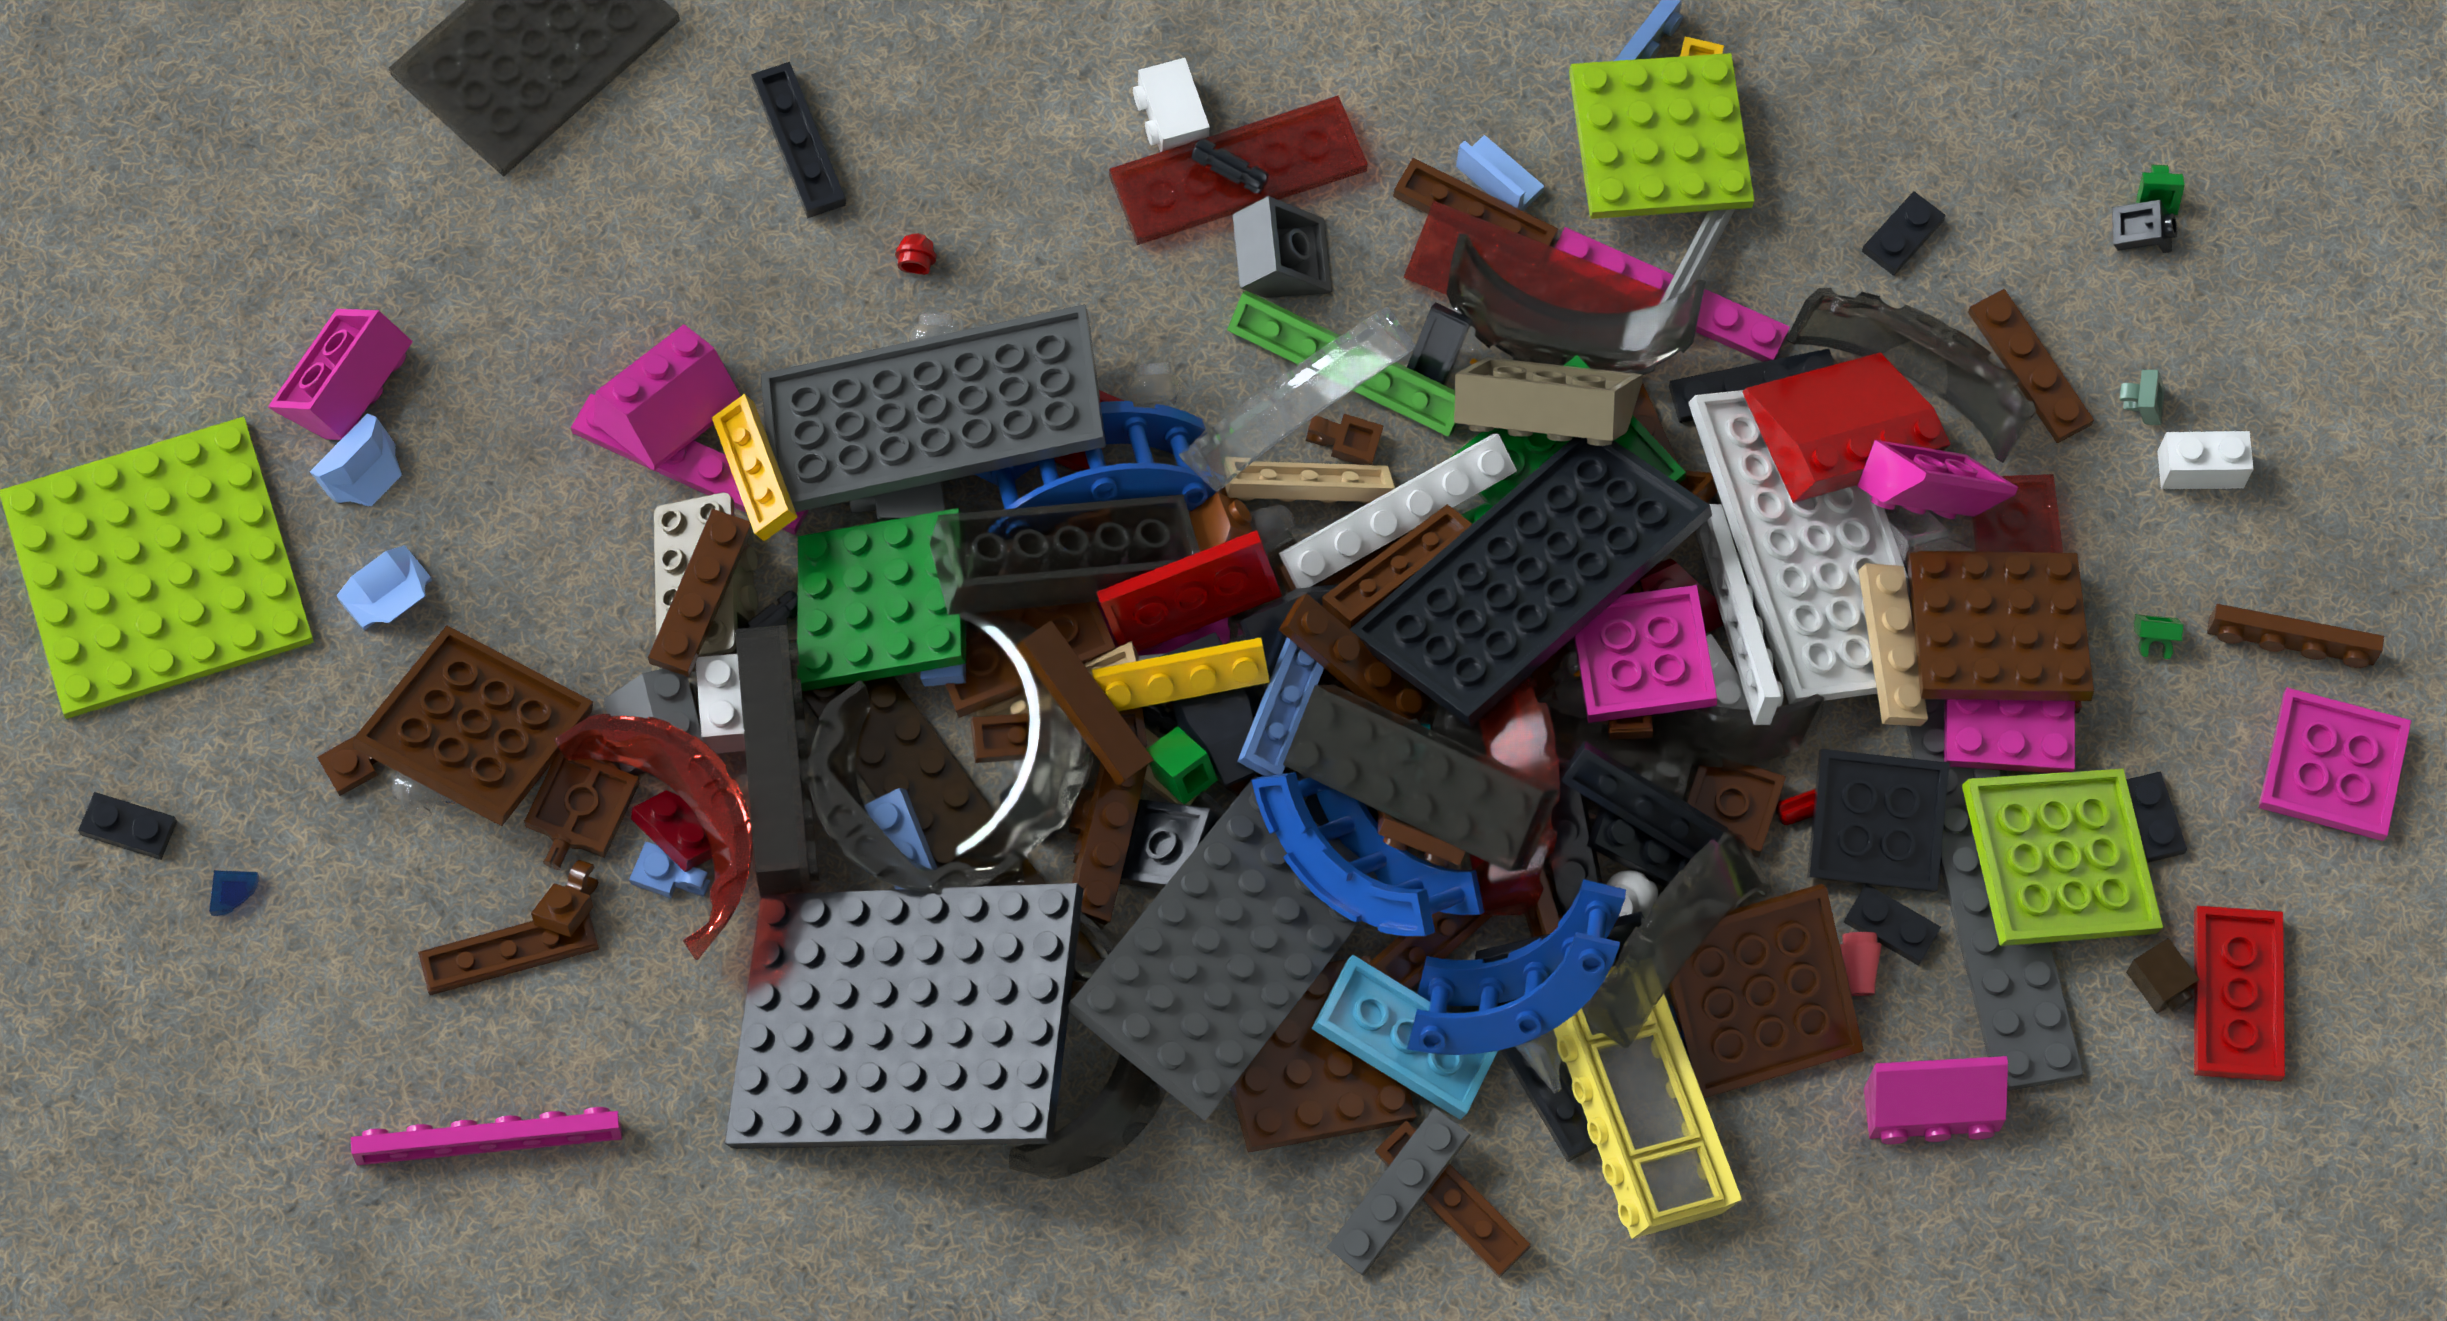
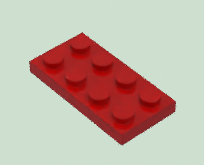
M1257 530L1096 592L1118 646L1120 647L1132 642L1137 652L1282 597Z
M2197 905L2194 910V973L2199 978V981L2194 987V1075L2281 1082L2285 1077L2283 912Z

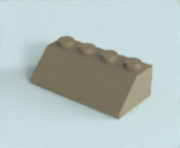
M1485 357L1455 375L1454 423L1468 424V429L1476 432H1489L1494 430V428L1508 429V434L1512 436H1531L1533 432L1546 433L1547 438L1554 441L1572 440V437L1587 438V443L1591 445H1610L1612 441L1625 434L1628 430L1642 385L1643 374Z

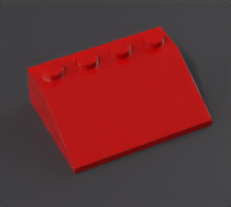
M1881 352L1748 387L1742 391L1793 503L1858 485L1875 440L1944 451L1951 445L1934 407Z

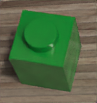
M1178 726L1146 749L1154 759L1149 765L1155 779L1183 805L1218 780L1207 752Z

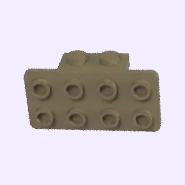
M723 492L664 504L654 510L656 637L711 510L715 509L734 516V499L728 493ZM748 543L744 548L698 657L733 652L738 646L737 627H748L746 623L755 617L754 610L758 608V595L754 587L753 571L757 569V556L753 547Z

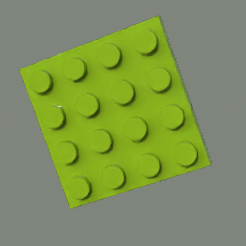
M1731 53L1571 64L1569 76L1590 219L1752 208L1754 195Z
M2123 768L1972 778L1962 784L2000 946L2157 934L2163 928Z

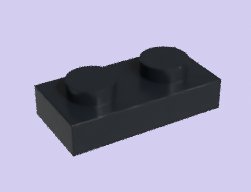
M1913 191L1863 246L1862 252L1894 276L1944 222L1946 215Z
M2161 771L2126 779L2147 863L2185 854L2187 847Z
M94 792L78 831L82 836L162 860L177 820L175 816Z
M1865 884L1843 922L1859 932L1877 933L1878 943L1918 966L1941 929V926L1868 884Z

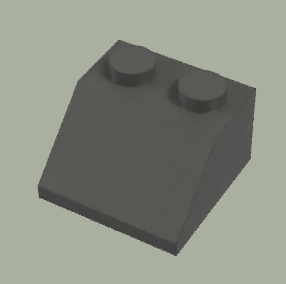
M1270 196L1233 214L1238 278L1241 289L1264 298L1328 294L1332 292L1323 217Z
M666 669L640 674L604 698L612 735L620 740L616 753L621 771L635 776L706 759L704 742L701 737L688 677Z

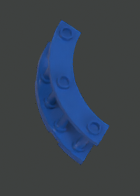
M1132 401L1101 402L1106 444H1131L1137 463L1106 466L1102 449L1097 448L1085 451L1090 469L1059 478L1054 458L975 474L999 487L1004 505V510L987 524L988 531L1021 546L1032 535L1057 519L1075 511L1103 503L1147 500L1173 504L1190 511L1194 510L1223 487L1220 479L1196 471L1189 446L1206 430L1203 419L1186 411L1165 405L1156 404L1155 408L1152 409L1134 407ZM1150 447L1173 454L1177 466L1154 463ZM1039 465L1044 485L1019 498L1015 480Z
M1346 755L1308 760L1307 764L1311 777L1300 781L1297 779L1296 772L1261 776L1251 780L1264 823L1270 834L1276 833L1281 845L1287 852L1283 856L1287 864L1319 899L1349 920L1354 922L1363 921L1378 927L1377 931L1387 934L1427 936L1435 932L1432 914L1443 912L1458 915H1480L1484 913L1476 870H1455L1433 865L1408 851L1396 849L1383 842L1385 836L1378 834V823L1365 806L1355 786ZM1315 793L1329 823L1318 827L1304 801V797ZM1339 837L1343 845L1360 858L1347 862L1328 841ZM1375 872L1378 877V880H1375L1367 876L1366 874Z
M1583 879L1578 895L1572 906L1558 922V927L1543 940L1539 938L1520 949L1510 952L1508 958L1484 963L1483 959L1450 960L1426 956L1417 994L1430 1002L1429 1011L1417 1009L1407 1049L1444 1055L1487 1053L1521 1045L1560 1026L1575 1015L1592 998L1604 982L1614 963L1620 942L1606 938L1619 917L1625 901L1626 889ZM1514 1000L1512 1002L1497 1007L1498 1003ZM1447 1005L1479 1006V1011L1446 1013Z

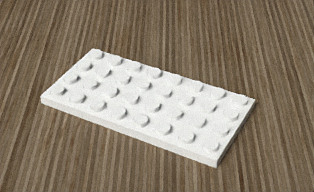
M1743 390L1695 395L1688 404L1748 583L1752 587L1753 598L1759 616L1762 619L1763 628L1789 705L1877 694L1858 570L1865 563L1904 566L1885 509L1870 501L1872 496L1857 485L1793 503L1742 393ZM1904 567L1905 578H1906V584H1907V590H1908V597H1909V603H1910V609H1911V615H1912L1910 585H1909V579H1908V576H1907V573H1906V570H1905V567Z

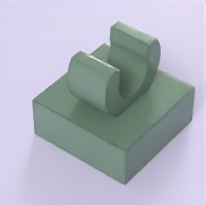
M2142 370L2140 385L2136 383L2121 384L2120 401H2124L2123 409L2139 411L2144 424L2161 425L2165 387L2159 370Z

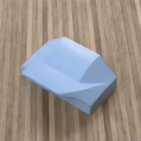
M368 413L310 471L333 501L337 503L354 502L365 506H372L402 476L395 455L396 444L377 417Z
M403 545L385 551L352 575L337 594V598L360 627L366 630L375 622H392L426 596L425 585L431 582L432 579L407 547Z

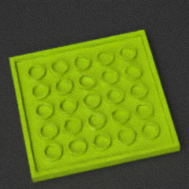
M244 416L0 490L1 502L65 719L315 643Z

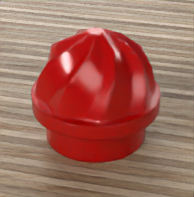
M920 233L905 236L896 248L895 253L898 259L897 266L901 271L922 275L930 272L931 265L935 264L937 258L934 252L933 241Z

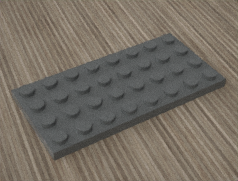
M1085 304L760 373L766 435L795 512L1107 447L1089 314Z
M1252 781L1248 783L1068 1005L1069 1013L1204 1121L1217 1107L1359 924V922L1351 921L1336 912L1319 899L1283 858L1287 852L1281 845L1276 833L1270 834L1264 823L1256 801ZM1336 838L1328 841L1347 862L1360 858ZM1375 872L1366 874L1367 876L1375 880H1378V877Z

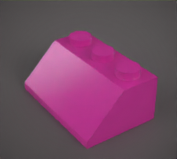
M336 309L268 407L324 439L341 440L360 421V417L367 407L381 396L383 384L390 374L403 364L406 358L405 352L413 341L379 310Z
M683 324L596 391L593 423L655 471L714 425L712 417L741 397L715 348Z
M1880 440L1874 441L1857 485L1872 496L1870 500L1872 503L1882 508L1894 510L1896 505H1900L1917 514H1925L1926 510H1932L1934 513L1949 519H1955L1957 514L1975 517L2014 496L2018 489L2016 485L1966 454Z
M2007 1056L1875 1063L1864 1086L1869 1139L1881 1138L1883 1144H1900L1906 1142L1910 1136H1925V1140L1928 1142L1948 1140L1951 1138V1134L1968 1133V1137L1975 1140L1993 1137L1995 1132L2000 1131L2006 1121Z

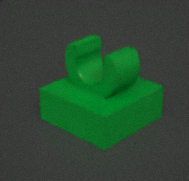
M2151 164V173L2142 172L2136 203L2161 200L2169 214L2178 215L2185 186L2183 174L2169 173L2168 165Z
M2135 614L2134 632L2139 637H2142L2138 645L2140 654L2143 657H2148L2150 644L2160 641L2163 644L2162 657L2170 659L2173 654V644L2170 640L2182 641L2184 624L2178 618Z

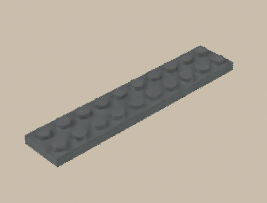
M1925 699L1928 720L1922 726H1906L1914 759L1944 762L1945 699ZM1949 767L1940 867L1987 1057L2007 1056V1091L2081 1079L2083 1070L2050 942L1999 945L1962 784L1972 778L2007 776L2006 770Z

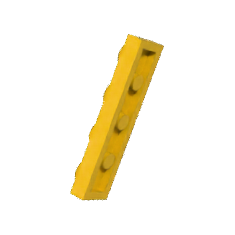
M743 394L714 415L712 420L754 534L765 541L798 517L755 403Z
M1261 637L1092 670L1093 678L1118 711L1270 683Z

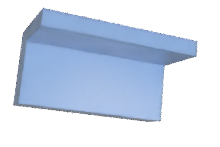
M1484 135L1473 146L1469 145L1466 141L1459 145L1456 167L1487 194L1524 211L1543 193L1544 185L1487 136Z

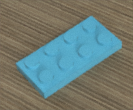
M1352 955L1346 961L1312 1027L1317 1033L1460 1120L1468 1113L1498 1052L1444 1055L1408 1050L1407 1046L1417 1009L1429 1011L1430 1002L1355 955Z

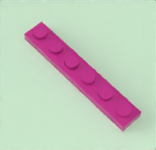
M1567 227L1564 228L1547 263L1548 267L1654 314L1657 313L1659 303L1674 277L1673 274ZM1695 285V287H1694L1693 291L1691 292L1690 296H1691L1695 291H1697V290L1700 288V286ZM1702 290L1685 304L1678 319L1673 321L1674 323L1692 331L1694 330ZM1704 290L1696 329L1697 333L1762 362L1776 358L1790 326L1709 290Z
M590 393L571 426L572 433L651 469L593 423L595 395ZM693 440L655 470L706 495L728 493L734 499V507L747 513L726 455ZM809 510L796 512L798 518L782 529L796 535Z
M592 1107L584 1110V1114L566 1116V1113L561 1111H550L540 1114L539 1119L522 1120L519 1116L510 1115L495 1119V1123L477 1124L474 1120H459L451 1123V1127L433 1129L431 1125L417 1124L407 1127L406 1132L389 1133L386 1129H369L363 1131L362 1136L351 1137V1154L356 1165L622 1140V1130L618 1111H610L607 1107Z

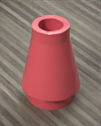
M1851 932L1842 935L1840 948L1851 996L1875 995V982L1882 946L1881 943H1877V933Z

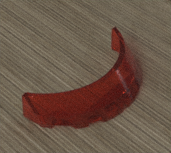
M1529 675L1478 720L1487 753L1491 788L1490 837L1486 866L1480 887L1484 913L1480 915H1522L1535 905L1544 890V886L1540 882L1544 860L1555 849L1557 831L1552 827L1551 813L1553 807L1560 801L1559 764L1555 751L1556 740L1547 704L1538 703L1535 696L1537 682L1532 675Z
M610 714L589 716L554 740L568 761L580 759L609 760L631 765L650 773L670 786L683 798L703 827L711 848L715 870V882L710 890V900L713 906L708 923L683 940L694 959L698 960L734 914L749 877L752 860V828L748 808L736 780L728 775L727 766L707 744L696 736H692L672 726L670 722L654 717L611 716Z

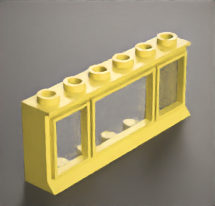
M1651 958L1611 967L1604 982L1592 998L1575 1015L1553 1030L1557 1038L1558 1054L1562 1061L1567 1064L1572 1078L1574 1097L1581 1103L1587 1118L1589 1137L1597 1145L1603 1161L1602 1169L1605 1180L1612 1186L1618 1201L1619 1218L1622 1224L1628 1228L1631 1239L1722 1214L1741 1201L1742 1198Z

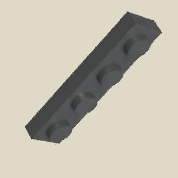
M1434 1107L1327 1248L1364 1276L1471 1135Z

